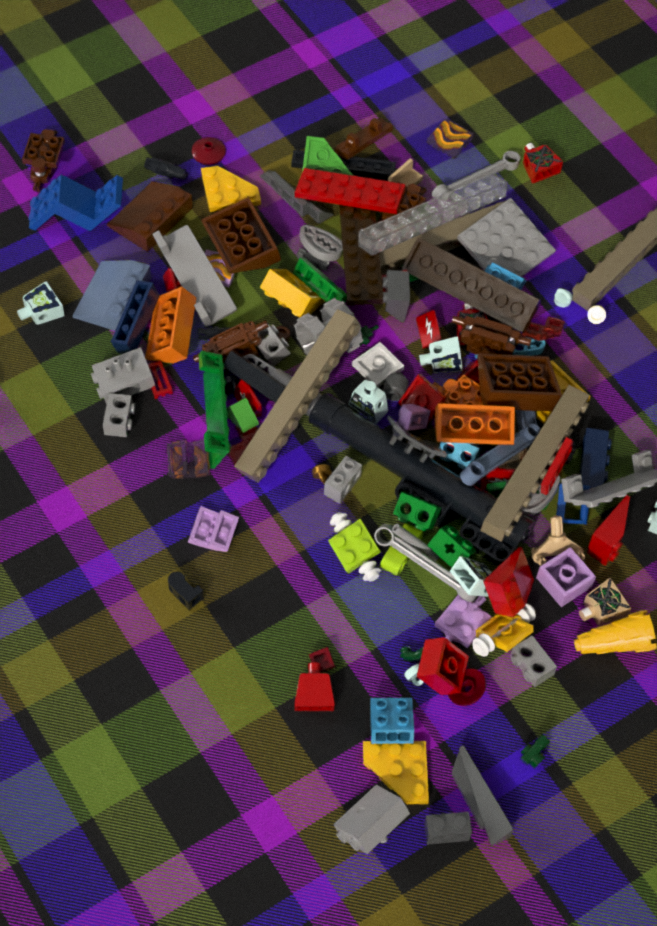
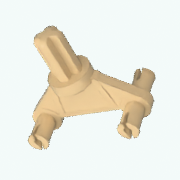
M557 515L551 517V533L548 534V538L541 546L531 549L532 559L542 566L547 562L545 557L559 555L571 547L579 558L584 560L585 555L582 547L567 538L566 533L563 532L562 517Z

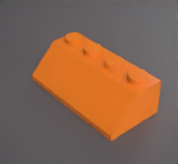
M179 287L159 296L152 314L145 359L173 364L187 359L195 311L194 305L196 304L197 297L185 288Z
M437 404L435 407L437 442L514 445L515 407Z

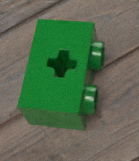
M449 525L442 527L427 545L451 568L460 556L470 559L476 552L473 544L463 539L459 532Z

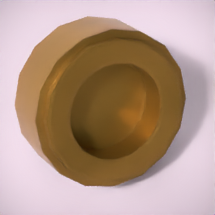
M327 464L317 465L312 469L313 478L320 479L323 484L327 481V477L332 474L331 468Z

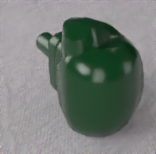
M378 325L371 328L367 326L361 327L362 339L364 341L359 344L360 346L371 342L372 332L379 329Z

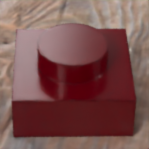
M328 647L309 654L312 663H320V673L336 667Z

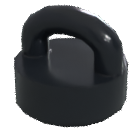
M234 375L224 376L226 380L225 394L231 395L236 390L238 380Z

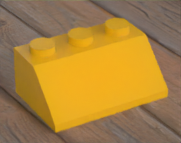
M269 269L260 286L265 291V295L277 299L279 305L285 308L288 307L292 310V314L297 317H302L307 313L311 315L325 302L287 269Z

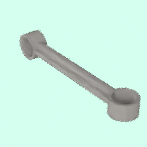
M507 151L504 153L502 160L448 186L440 184L433 190L432 197L439 204H443L450 199L452 194L504 169L516 170L519 166L520 155L515 151ZM507 159H512L516 162H508Z
M383 524L376 530L374 537L379 545L392 546L457 590L458 595L469 602L475 600L477 596L468 595L450 571L392 532V525ZM380 530H388L392 535V539L390 541L383 540L379 535Z

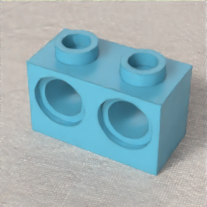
M441 442L440 446L447 453V456H440V458L447 462L454 461L458 463L457 466L459 468L465 469L472 461L479 458L483 446L479 444L451 443L454 446V452L451 453L447 450L448 443ZM465 451H469L471 453V460H466L464 458Z

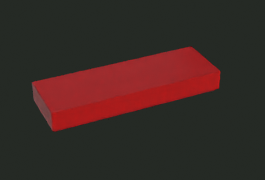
M565 438L541 483L542 494H549L572 451V439Z

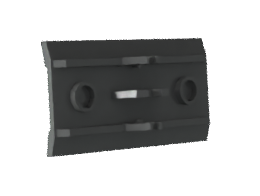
M388 415L387 419L393 426V435L389 444L393 445L397 439L401 441L405 437L409 441L404 452L409 454L413 447L419 450L423 449L419 459L422 463H424L427 457L433 458L435 455L447 456V453L438 443L426 439L423 440L410 431L403 429Z

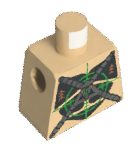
M609 578L586 595L584 600L585 608L579 610V615L583 621L593 618L596 624L601 626L628 617L631 607L612 579Z

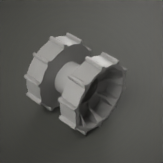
M333 298L323 304L324 307L320 310L323 319L322 323L318 320L317 316L314 317L309 313L297 319L298 322L294 325L296 338L299 340L306 355H308L337 309L355 317L354 313L344 304V301L341 302ZM361 327L359 333L350 342L347 350L348 353L359 348V344L364 341L362 339Z

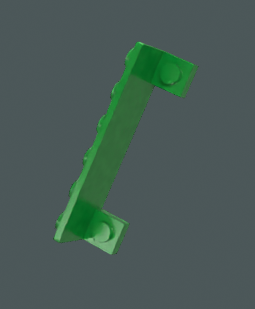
M201 350L198 354L199 370L205 371L203 380L207 431L204 434L205 451L209 452V467L214 469L226 454L230 452L231 448L228 440L226 380L223 374L224 363L222 355Z

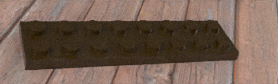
M339 205L347 305L384 304L375 211Z
M417 237L401 268L522 333H525L541 303L540 299Z

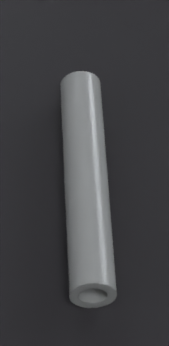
M399 524L393 526L392 532L432 560L437 561L439 559V556L427 544Z

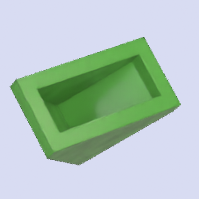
M246 398L226 408L228 418L243 433L259 425Z

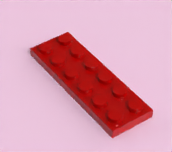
M304 168L294 194L295 198L397 214L406 187L402 183Z

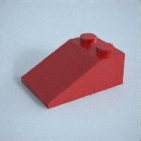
M628 495L624 497L593 533L586 552L605 566L610 561L614 562L619 555L618 551L623 545L621 541L624 535L630 500Z
M519 547L483 580L495 614L514 617L526 606L534 578L523 548Z

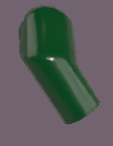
M404 646L400 649V656L405 661L419 662L423 647L412 652L409 646Z

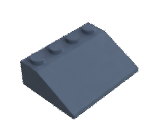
M134 260L101 261L73 314V318L115 331L136 280L150 282V265Z

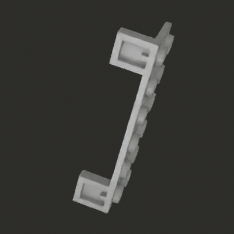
M188 225L167 236H162L159 231L153 233L156 243L181 286L197 297L194 307L206 328L237 311L234 302Z
M644 450L632 454L633 474L583 491L581 475L574 474L561 479L564 502L573 503L575 506L586 505L592 508L597 507L600 502L613 501L614 497L627 496L628 492H638L642 487L654 486L657 482V469H653L651 451Z

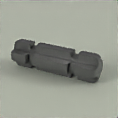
M300 248L297 252V258H306L311 264L316 267L320 266V269L324 271L330 266L329 261L317 259L303 248Z

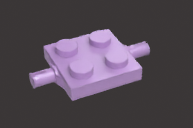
M457 595L435 622V627L443 631L446 635L445 638L450 642H458L468 648L476 638V629L491 619V616L480 608L484 601H486V598L478 596L474 602H469Z

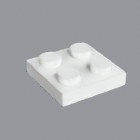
M381 342L352 361V366L366 380L373 381L378 388L385 383L388 375L400 373L404 370V365Z

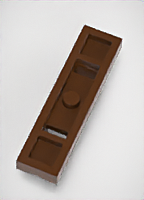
M381 117L379 119L373 118L367 127L356 134L352 132L348 134L347 139L335 147V153L348 160L393 131V125Z

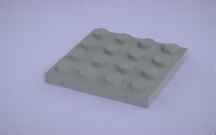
M511 198L457 236L460 243L484 271L493 262L520 277L527 274L556 251Z

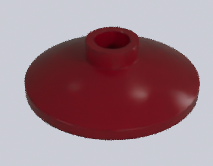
M212 137L199 139L192 146L193 158L205 165L220 162L226 154L225 145L220 140Z
M466 669L461 693L448 694L449 699L458 706H468L477 702L486 690L484 675L476 669Z

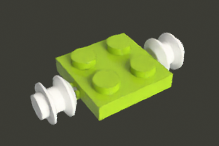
M338 512L334 514L330 525H336L334 531L338 534L329 539L328 542L347 573H351L360 567L359 573L365 574L363 577L364 581L372 582L376 580L381 570L380 568H375L376 561L369 560L379 554L381 550L364 522L359 519L352 524L351 520H346L347 513Z

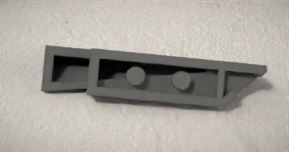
M267 170L260 175L302 217L309 214L318 224H321L333 216L330 210L317 201L295 198L294 192L296 187L280 177L275 171Z
M462 745L451 775L480 830L485 828L489 842L493 846L511 838L513 828L466 748Z

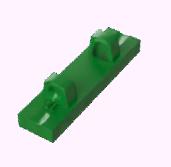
M299 258L293 273L325 302L333 298L341 302L344 301V303L346 302L347 294L344 290L335 285L306 258Z

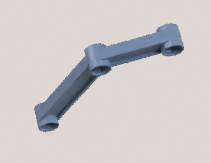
M515 410L519 432L514 434V445H498L475 461H472L460 473L462 482L468 486L474 485L496 468L530 447L541 430L537 425L535 411Z

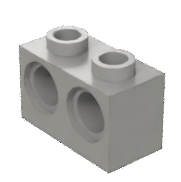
M268 324V328L259 332L262 342L257 347L274 367L291 353L287 349L289 344L283 337H278L277 334L280 333L274 324L271 326Z
M109 393L103 421L104 435L127 437L128 430L132 429L131 414L135 413V403H132V395Z
M345 456L325 482L324 495L340 504L360 479L362 465Z
M533 636L512 648L510 655L512 663L522 670L525 680L529 683L531 682L534 687L555 674L557 666ZM522 652H526V653H528L530 656H529V657H525V656H523L521 653H522ZM534 668H539L542 672H536Z

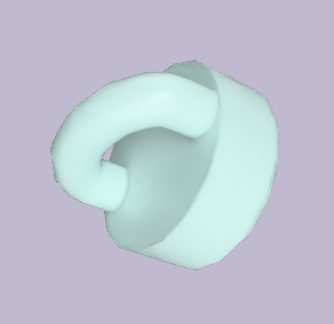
M557 289L554 296L555 304L559 307H568L572 302V294L568 290Z
M420 663L409 668L404 674L406 679L412 681L416 686L424 683L422 680L419 679L417 681L416 679Z

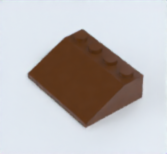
M152 181L107 223V227L148 252L157 244L153 233L159 231L162 236L166 235L193 209L192 195L178 186Z
M249 197L201 220L230 274L266 268L281 260L278 248Z
M478 353L480 395L483 405L515 407V410L526 411L554 410L562 397V392L549 357Z

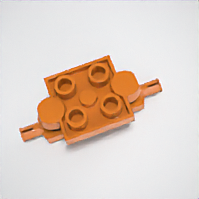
M464 374L458 381L448 379L443 384V387L436 382L433 383L447 397L443 404L483 405L480 385Z

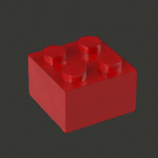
M445 637L425 640L416 677L440 695L461 693L469 656Z

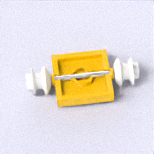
M526 603V606L514 617L496 614L476 629V637L478 638L473 640L474 651L478 655L487 656L489 652L494 651L496 646L508 652L533 633V625L529 624V622L533 621L536 617L534 608Z

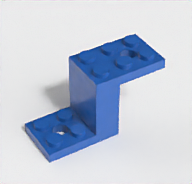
M61 174L58 178L52 180L50 185L43 188L36 197L32 198L30 202L29 228L35 231L56 214L91 231L121 206L123 178L116 175L105 186L95 192Z

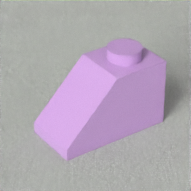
M402 404L398 414V423L407 431L425 429L431 410L414 404Z

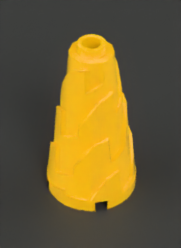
M642 610L629 614L628 617L577 635V639H574L576 652L580 651L581 654H603L655 650L656 643L652 644L651 640L656 638L650 615H646L648 611Z

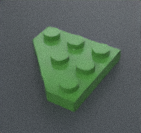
M307 136L303 169L309 168L354 176L324 138Z

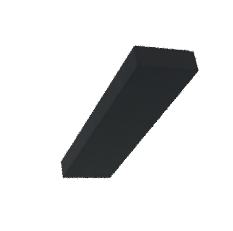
M235 350L230 351L224 367L276 403L286 386Z

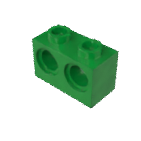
M401 492L393 514L398 516L397 520L406 524L410 521L416 524L415 528L426 531V529H433L441 507L407 492ZM407 503L411 506V512L409 514H406L404 511V507ZM424 511L429 514V519L426 522L421 517Z

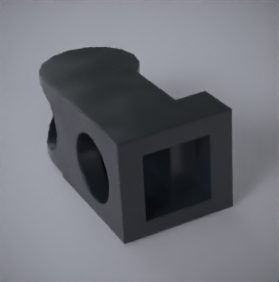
M173 572L168 576L170 592L188 610H191L204 599L203 589L199 585L193 588L185 580V576L181 572Z

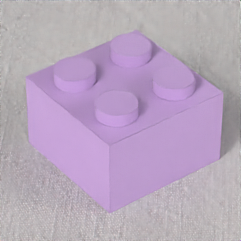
M570 547L539 567L536 578L555 601L563 607L592 588L596 576Z

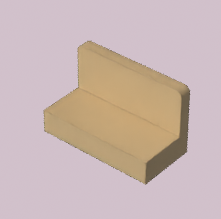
M410 158L389 176L388 181L396 183L399 181L406 186L412 183L418 185L423 180V175L412 169L413 160Z

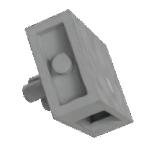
M141 347L92 365L94 373H91L94 384H99V388L96 389L100 399L104 398L106 405L109 393L134 395L155 386Z
M375 785L333 825L338 831L336 835L344 844L347 842L354 850H361L368 854L380 842H387V835L410 813L402 798Z

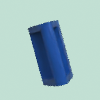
M560 482L556 515L562 517V523L587 524L589 507L586 505H581L580 519L564 518L566 502H564L562 482ZM583 485V491L591 489V485Z

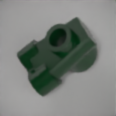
M542 734L532 746L528 744L520 752L523 755L520 760L525 765L530 764L535 769L546 757L541 751L549 745V739Z

